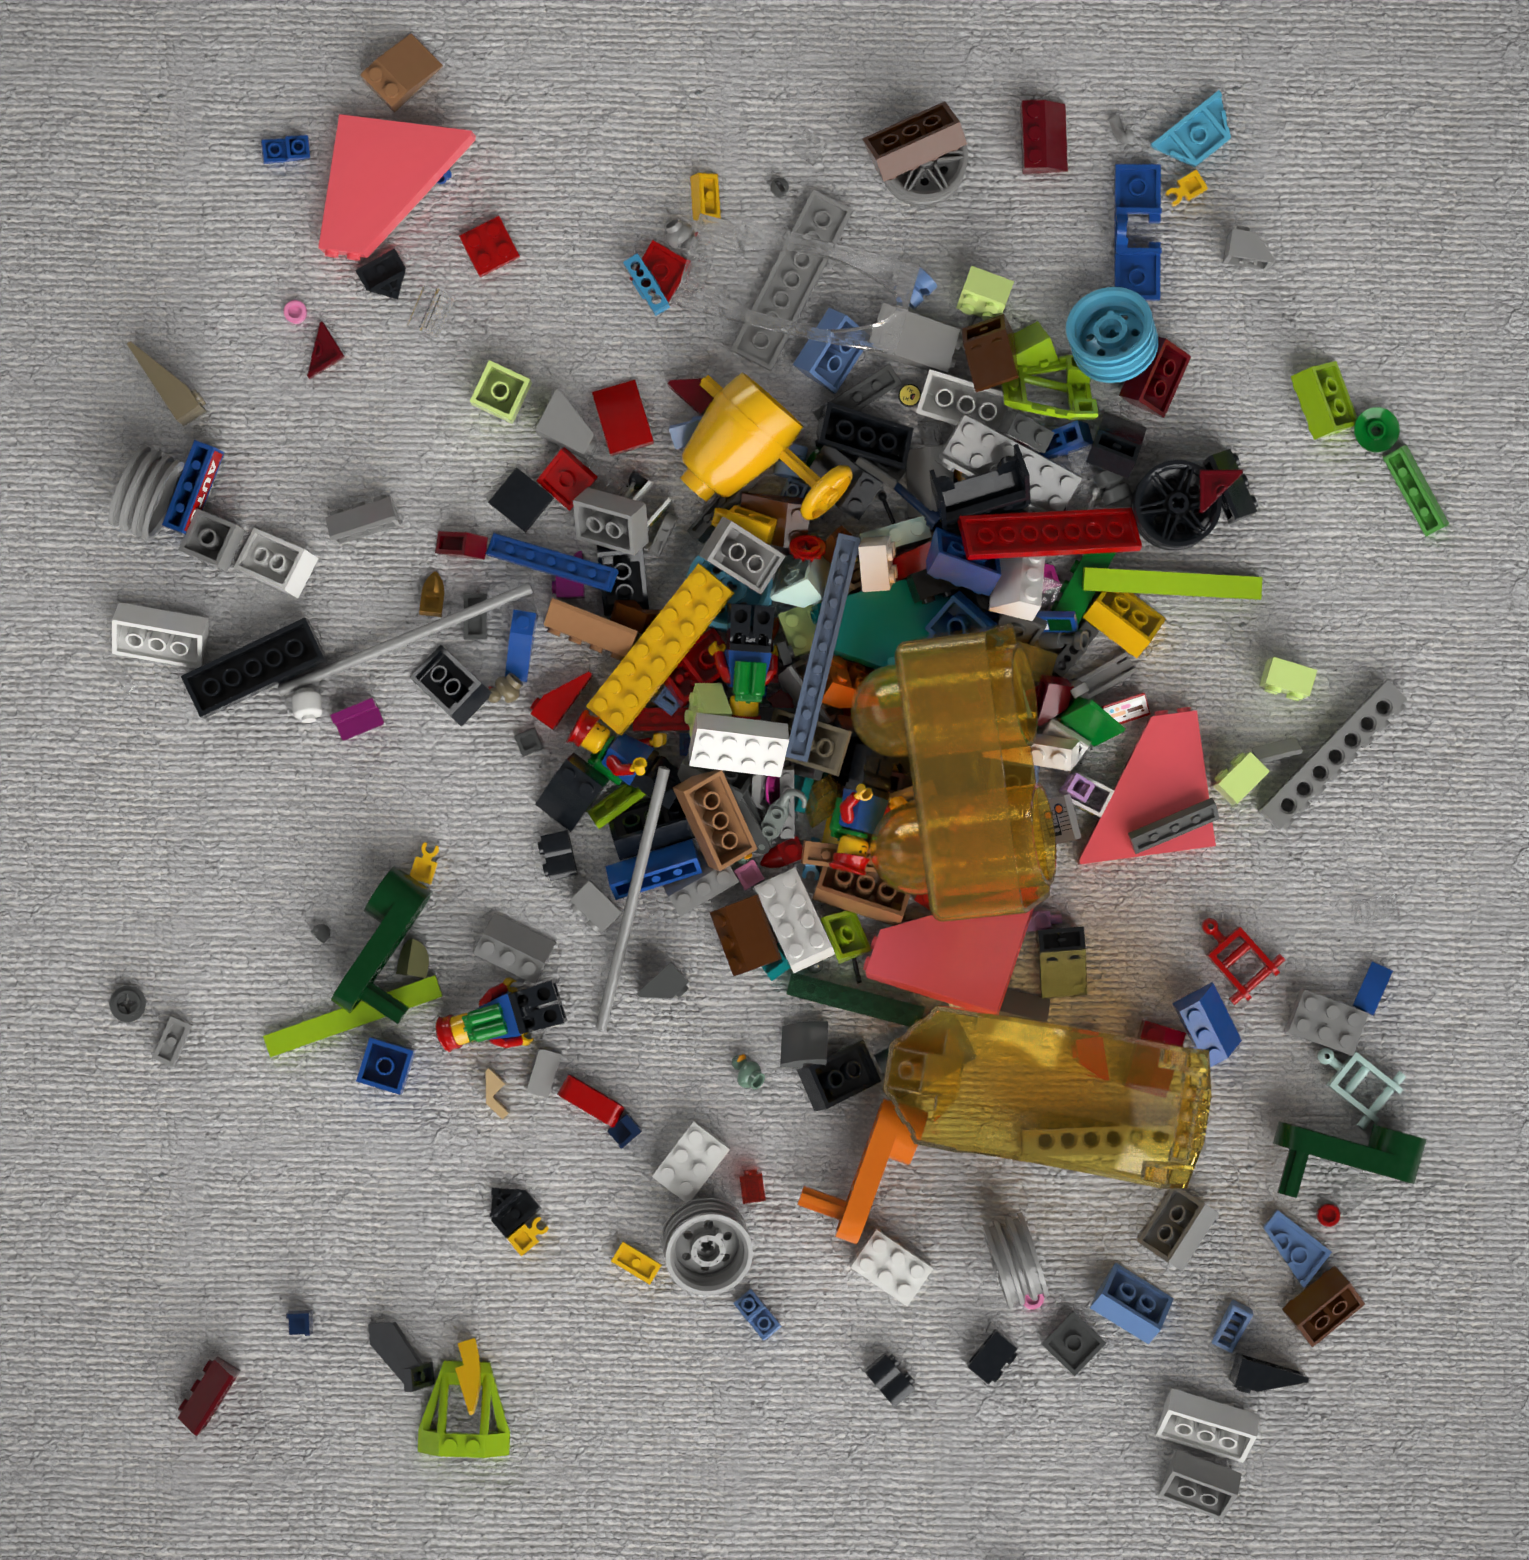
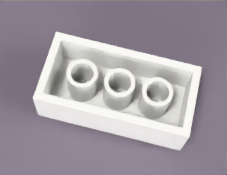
M696 712L689 745V766L781 777L789 743L788 724Z
M796 868L754 886L793 973L835 955Z

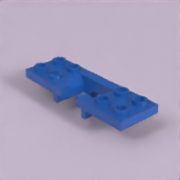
M1115 164L1114 287L1130 289L1141 295L1146 301H1160L1161 242H1149L1148 248H1128L1127 222L1128 214H1148V224H1160L1162 213L1161 164Z

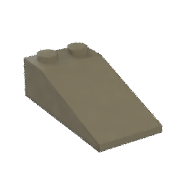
M131 341L127 343L163 401L180 424L185 426L207 412L203 407L206 402L196 389L191 390Z
M775 708L771 722L788 724L790 738L795 714ZM817 721L808 762L786 757L785 759L839 776L852 732Z

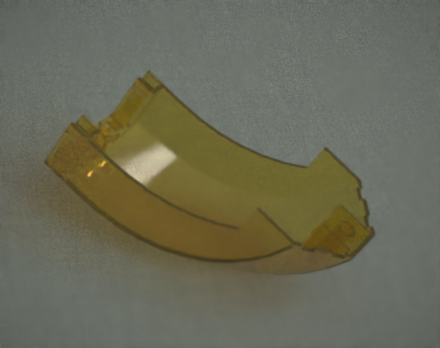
M940 1005L934 1007L930 1014L908 1028L904 1035L890 1043L882 1089L894 1104V1110L901 1122L910 1131V1137L914 1144L955 1153H975L1052 1166L1160 1189H1187L1205 1142L1212 1098L1210 1056L1207 1049L1043 1020Z

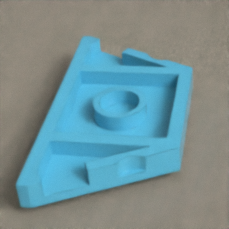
M1220 90L1151 143L1150 146L1194 168L1231 139Z

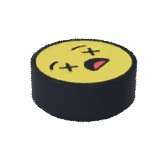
M914 384L904 385L898 394L900 403L908 408L916 406L921 398V391Z

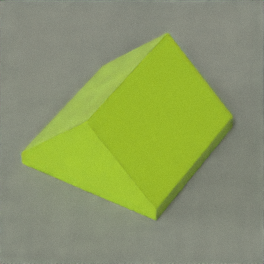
M1038 321L1014 333L1018 366L1026 365L1028 368L1039 365V362L1043 360H1048L1049 362L1059 361L1050 336Z
M843 911L821 918L822 925L839 964L871 951L856 913Z

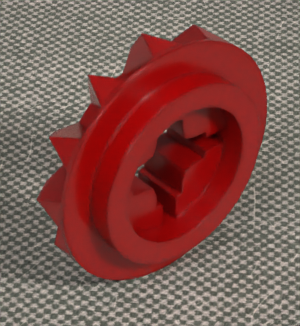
M803 535L794 538L790 542L789 550L794 559L801 558L802 562L805 560L812 562L814 559H821V556L825 554L826 544L816 536Z

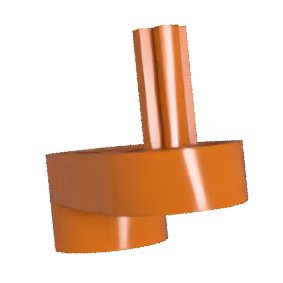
M883 1098L847 1199L843 1200L804 1186L797 1205L839 1220L835 1237L857 1244L867 1221L888 1158L910 1165L926 1122L927 1113Z

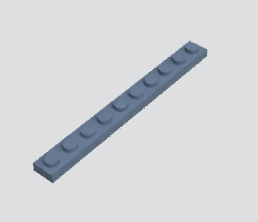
M838 533L791 729L786 758L808 762L861 538Z

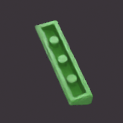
M1404 445L1384 456L1383 459L1425 537L1449 525L1445 514L1408 446Z

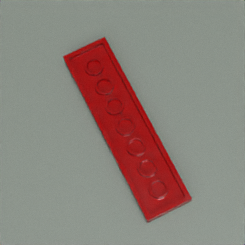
M1132 508L960 516L958 519L967 560L1140 551L1142 548Z

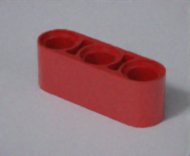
M568 1074L557 1093L566 1101L613 1128L625 1110V1107L570 1074Z

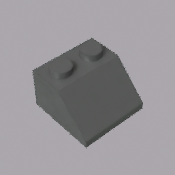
M670 962L637 995L648 998H673L676 995L680 998L689 989L687 984L690 981Z

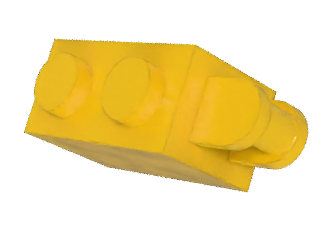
M734 505L730 510L719 507L715 508L711 523L713 526L716 527L721 518L725 517L766 544L771 545L777 519Z

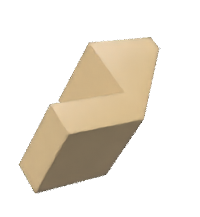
M489 1067L485 1071L486 1104L503 1120L510 1111L495 1097V1094L507 1082Z

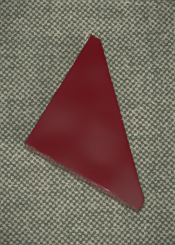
M323 321L319 323L307 374L309 379L345 358Z
M1200 470V513H1204L1243 474V470Z

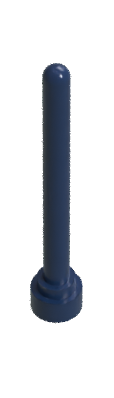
M899 482L896 484L893 490L925 517L926 525L932 531H935L936 527L940 528L942 526L938 511L935 512L928 509Z

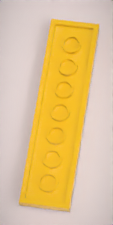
M698 563L586 707L596 716L600 717L618 735L622 736L734 595V592Z

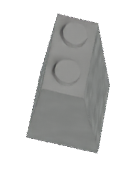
M882 303L868 353L927 371L931 369L947 374L948 370L953 371L956 358L952 357L954 349L959 350L963 337L959 336L960 329L887 303Z

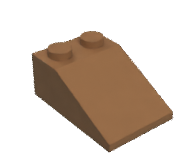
M411 33L378 57L360 76L363 82L395 113L443 65Z

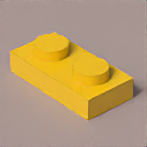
M622 1241L611 1260L614 1264L649 1285L662 1266L661 1263Z

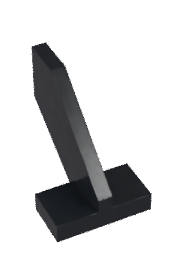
M396 1322L368 1324L370 1345L402 1381L405 1392H414L435 1384L433 1361L422 1362Z

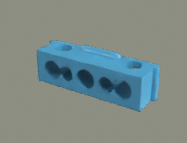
M637 253L625 260L623 264L633 279V285L641 298L646 300L654 315L657 316L669 309V303L661 292L659 284L651 271H648L639 254ZM638 264L640 272L644 273L643 276H637V271L632 270V266ZM650 281L651 284L649 287H643L642 282ZM651 291L655 292V297L661 299L659 304L652 303L653 296L649 295Z

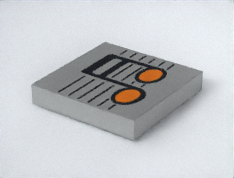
M1070 794L1037 802L1047 846L1081 838Z

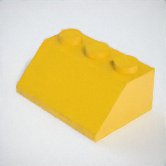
M1103 591L1082 617L1135 658H1138L1149 645L1166 620L1165 617L1133 593Z

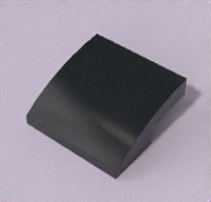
M516 467L488 503L526 533L554 497Z

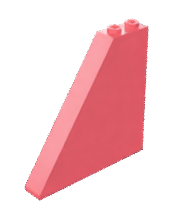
M339 114L318 248L327 257L338 258V255H346L347 259L360 261V257L368 258L476 140V135L471 130Z
M1190 707L1178 708L1177 713L1168 714V710L1154 712L1155 716L1149 717L1113 788L1114 793L1102 817L1098 818L1077 860L1078 865L1216 846L1213 822L1138 854H1135L1128 836V833L1209 799L1197 710L1191 711Z
M1032 885L881 929L878 937H873L871 957H867L864 963L863 970H866V977L998 1018L1039 896V886Z

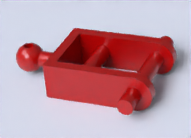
M1207 918L1202 922V930L1204 933L1212 935L1218 944L1206 956L1237 990L1229 998L1230 1002L1234 1006L1243 998L1248 1002L1252 998L1249 994L1250 991L1271 973L1275 977L1280 973L1277 968L1285 961V958L1279 953L1270 961L1241 927H1237L1225 937L1218 929L1217 921L1213 918ZM1239 936L1244 943L1221 962L1217 955ZM1248 950H1251L1265 967L1242 986L1228 968Z

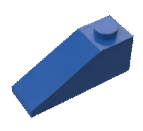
M1076 420L1052 430L1054 435L1046 452L1037 453L1048 459H1053L1092 446L1093 438L1088 423Z
M513 610L505 677L512 673L521 682L528 681L538 618L537 613Z

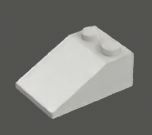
M253 528L233 568L298 599L318 558L301 547Z

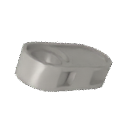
M670 513L666 514L650 547V554L658 558L660 557L678 517Z

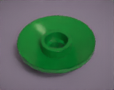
M1372 407L1363 411L1356 419L1354 425V435L1358 444L1365 450L1375 453L1390 449L1398 440L1400 433L1399 422L1395 415L1381 407ZM1373 427H1377L1379 429L1378 435H1374L1371 430Z

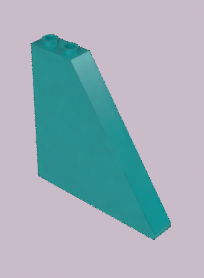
M906 579L893 583L891 589L887 591L858 592L847 595L834 655L879 671H887L888 658L897 657L904 680L950 696H958L972 704L983 700L977 677L965 678L953 662L956 658L955 656L931 679H928L914 664L937 641L924 628L952 596L943 598V595L935 597L936 601L925 605L922 604V601L914 603ZM822 603L811 607L813 624L817 625Z

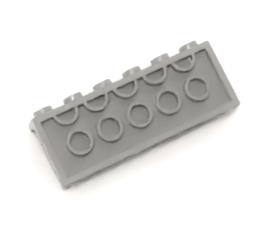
M963 413L939 455L940 460L943 462V467L950 471L956 469L962 472L961 476L965 479L997 470V464L1003 457L1014 456V445L1018 444L1030 476L1031 503L1023 510L1028 513L1033 511L1051 512L1064 510L1082 479L1080 475Z

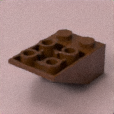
M1004 314L962 329L963 345L976 393L1019 378L1014 332Z

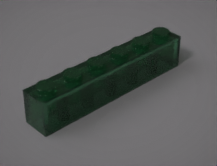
M793 972L791 973L786 992L790 996L920 1029L925 1009L921 1005Z

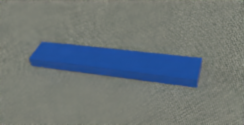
M493 533L486 551L487 556L608 592L612 591L619 572L616 568Z

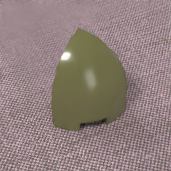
M410 939L404 944L400 952L396 974L427 978L429 967L427 950L420 941Z

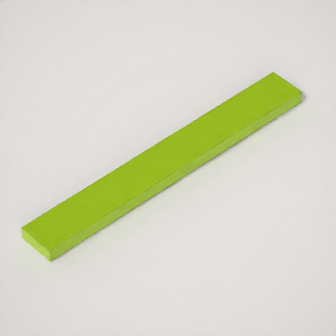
M1084 567L1082 590L1261 600L1263 577Z
M436 975L387 992L409 1008L443 997ZM360 1001L351 1013L341 1008L264 1035L263 1038L271 1058L386 1016L365 1002Z

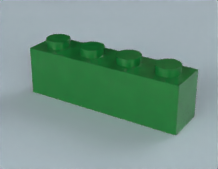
M1116 552L1083 554L1080 561L1075 560L1070 569V572L1073 573L1070 581L1065 579L1059 590L1063 594L1059 601L1054 600L1049 611H1075L1079 624L1096 592L1082 590L1083 568L1108 569Z

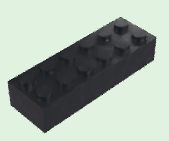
M302 618L182 675L181 678L200 718L205 719L328 660L309 620Z

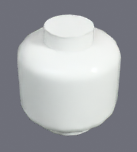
M313 688L299 689L293 695L294 717L301 719L303 723L315 722L316 718L323 712L321 695L314 691Z

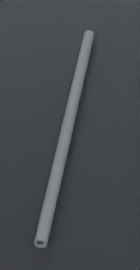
M528 582L278 685V690L281 696L527 596L533 593V589Z
M659 766L595 1026L599 1030L607 1029L670 769L667 767Z

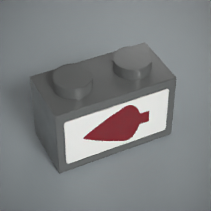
M1006 411L997 430L1033 451L1040 453L1046 452L1054 435V432L1018 412Z

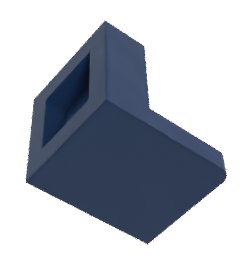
M628 1113L616 1123L614 1128L611 1127L608 1130V1133L619 1144L620 1149L624 1148L642 1132L641 1127Z
M312 1310L289 1311L286 1313V1319H289V1335L305 1334V1336H310L313 1334Z

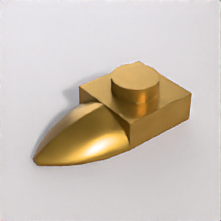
M434 571L423 585L419 615L442 617L444 585L437 571Z

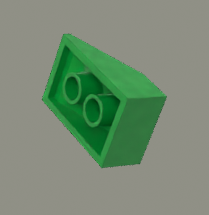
M1073 697L1068 708L1055 716L1061 724L1090 741L1089 746L1093 747L1123 733L1126 729L1093 700L1081 697Z

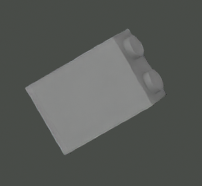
M556 389L535 429L536 433L561 448L565 447L571 453L587 460L588 456L592 457L598 447L595 434L561 391Z

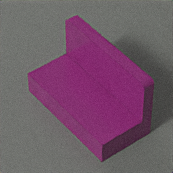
M374 698L367 699L330 715L343 741L384 725V720Z

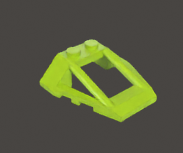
M1073 355L1060 356L1059 361L1054 362L1043 360L1039 362V365L1028 368L1026 365L1018 366L1019 378L1001 384L1004 405L1013 409L1069 420H1094L1098 417L1096 399H1092L1090 378L1078 368ZM1066 369V383L1032 376ZM1025 383L1066 392L1069 410L1028 401Z
M444 1360L418 1429V1452L440 1457L490 1458L509 1455L510 1429L490 1362H480L482 1398L479 1433L446 1432L449 1385H460L455 1368L464 1364L463 1361ZM439 1398L437 1429H430ZM491 1398L498 1431H489Z

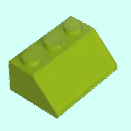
M1337 361L1312 366L1290 376L1293 388L1301 404V410L1306 417L1308 429L1314 440L1354 427L1357 415Z

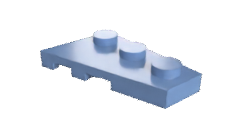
M1277 1209L1263 1226V1229L1301 1286L1305 1288L1332 1252Z

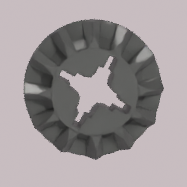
M122 986L111 995L109 1006L115 1018L123 1022H132L142 1016L147 1002L144 993L137 987ZM127 994L130 1001L137 1002V1004L130 1007L129 1011L127 1007L119 1006V1003L126 1001Z

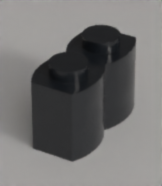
M565 830L540 836L541 841L537 843L540 855H544L546 863L542 864L545 877H549L550 881L577 876L578 871L569 831Z
M883 1353L864 1371L895 1408L915 1391L913 1386L915 1380L907 1371L904 1374L898 1368L901 1364L893 1354L888 1356L886 1353Z

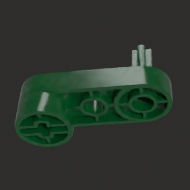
M396 866L392 867L383 878L364 909V912L379 921L380 925L340 982L331 1001L351 1013L362 1000L396 1024H399L409 1007L375 985L374 981L426 906L433 891Z
M1279 1121L1273 1144L1288 1148L1289 1151L1277 1193L1297 1198L1309 1155L1414 1184L1427 1139L1374 1124L1368 1146Z

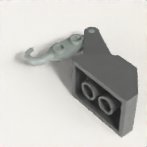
M688 753L677 775L680 782H683L692 776L718 769L689 766ZM722 770L757 846L756 851L760 854L768 853L773 844L772 839L779 836L789 815L790 797H799L802 801V808H806L807 798L805 794L797 789L785 790L781 797L770 805L762 820L748 790L754 774Z

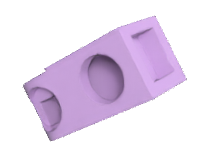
M1073 773L1066 777V781L1059 789V793L1062 795L1070 794L1072 799H1079L1084 803L1096 785L1080 774Z

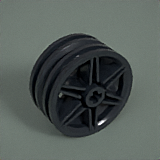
M1185 460L1166 461L1152 468L1137 484L1131 498V508L1138 532L1148 543L1169 551L1184 550L1202 541L1214 529L1221 514V496L1200 517H1196L1193 513L1195 509H1200V470H1205L1203 467ZM1169 479L1176 480L1175 487H1171L1168 484ZM1190 487H1197L1198 492L1196 495L1189 493ZM1156 493L1159 496V500L1153 502L1151 494ZM1172 500H1180L1182 502L1180 505L1182 509L1179 507L1175 509L1172 506L1174 504ZM1156 516H1161L1163 519L1161 524L1155 522ZM1183 524L1185 527L1184 531H1177L1176 525Z

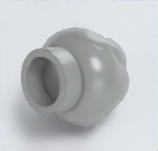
M675 218L665 225L664 229L667 232L666 242L669 246L678 248V245L683 243L688 250H695L698 247L699 234L691 235L692 227L688 223L681 222L679 218Z

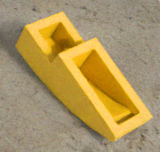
M475 1338L457 1343L464 1365L455 1368L469 1415L475 1413L481 1386L480 1355Z

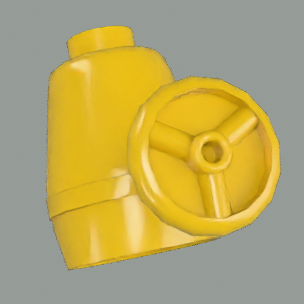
M743 372L724 388L710 375L701 380L702 382L699 385L714 399L688 441L681 457L688 469L682 474L680 479L693 492L706 502L715 492L722 497H730L780 459L811 487L800 508L801 515L805 520H814L822 516L841 498L851 483L853 476L851 468L848 465H839L820 478L789 449L804 426L759 384Z

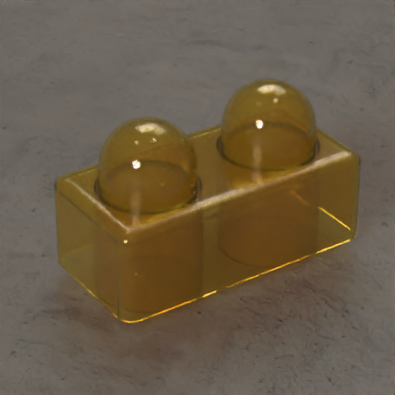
M1011 623L928 634L900 643L895 650V664L883 666L872 671L859 683L854 692L850 710L854 730L867 747L876 753L888 757H909L915 802L893 808L877 823L870 842V855L874 869L888 886L899 892L910 895L928 894L931 914L940 922L1027 913L1050 896V885L1053 883L1056 873V837L1047 794L1040 783H1036L1031 746L1034 744L1037 735V700L1032 669L1026 651L1021 644L1017 643L1015 630Z

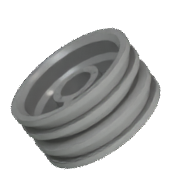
M915 114L909 115V116H907V117L901 119L900 121H902V120H904V119H907V118H909V117H911V116H913V115H915ZM967 145L960 147L956 151L944 154L937 160L922 164L915 170H909L908 175L900 174L895 179L887 180L884 183L897 199L906 204L917 207H929L940 204L950 198L962 183L968 162ZM942 166H946L948 168V172L946 174H941L939 169ZM921 179H928L929 184L923 186L920 181Z
M142 445L130 459L119 480L109 510V524L114 527L119 525V528L123 531L132 529L133 535L137 537L142 535V538L146 541L153 540L163 526L162 523L185 466L184 462L181 460L174 461V458L169 455H165L162 458L160 451L155 449L151 451L149 446Z
M698 1198L688 1201L679 1206L669 1216L663 1227L661 1243L667 1269L673 1280L680 1287L691 1293L715 1295L726 1292L741 1282L750 1269L753 1247L746 1223L739 1211L725 1201L715 1198ZM707 1220H711V1222L707 1225L708 1228H706L704 1226L705 1222ZM685 1252H687L688 1254H687L686 1258L684 1259V1258L682 1257V1254L685 1253ZM726 1253L730 1255L728 1259L723 1260ZM701 1266H703V1267H709V1268H708V1269H701Z
M1022 1212L1017 1213V1218L1013 1220L1011 1216H1007L1005 1219L1006 1226L1003 1227L998 1220L993 1221L994 1226L988 1227L986 1223L982 1224L991 1256L990 1260L995 1275L998 1277L1008 1308H1014L1013 1303L1017 1301L1020 1305L1025 1304V1295H1029L1033 1301L1038 1300L1037 1295L1043 1294L1044 1298L1048 1297L1049 1293L1042 1268Z

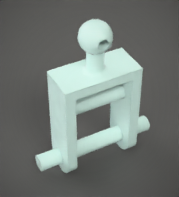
M1322 1048L1318 1052L1317 1057L1320 1063L1329 1064L1337 1070L1326 1085L1364 1115L1357 1123L1363 1130L1371 1121L1377 1124L1380 1119L1376 1114L1394 1092L1400 1094L1403 1091L1399 1085L1406 1076L1400 1071L1391 1080L1357 1052L1354 1053V1056L1349 1055L1344 1063L1334 1057V1052L1329 1048ZM1357 1061L1362 1065L1346 1087L1342 1089L1338 1086L1339 1082ZM1370 1071L1385 1083L1387 1087L1372 1106L1367 1109L1354 1099L1351 1094Z

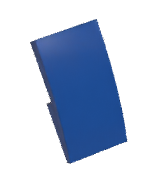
M308 135L261 140L263 164L310 159Z
M1372 962L1352 1006L1374 1015L1393 970Z

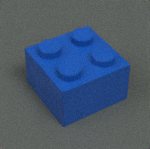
M373 1036L370 1037L356 1082L395 1094H403L416 1049Z

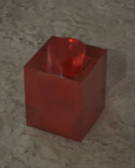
M757 1169L743 1170L744 1174L739 1175L743 1204L766 1201L762 1172H757Z

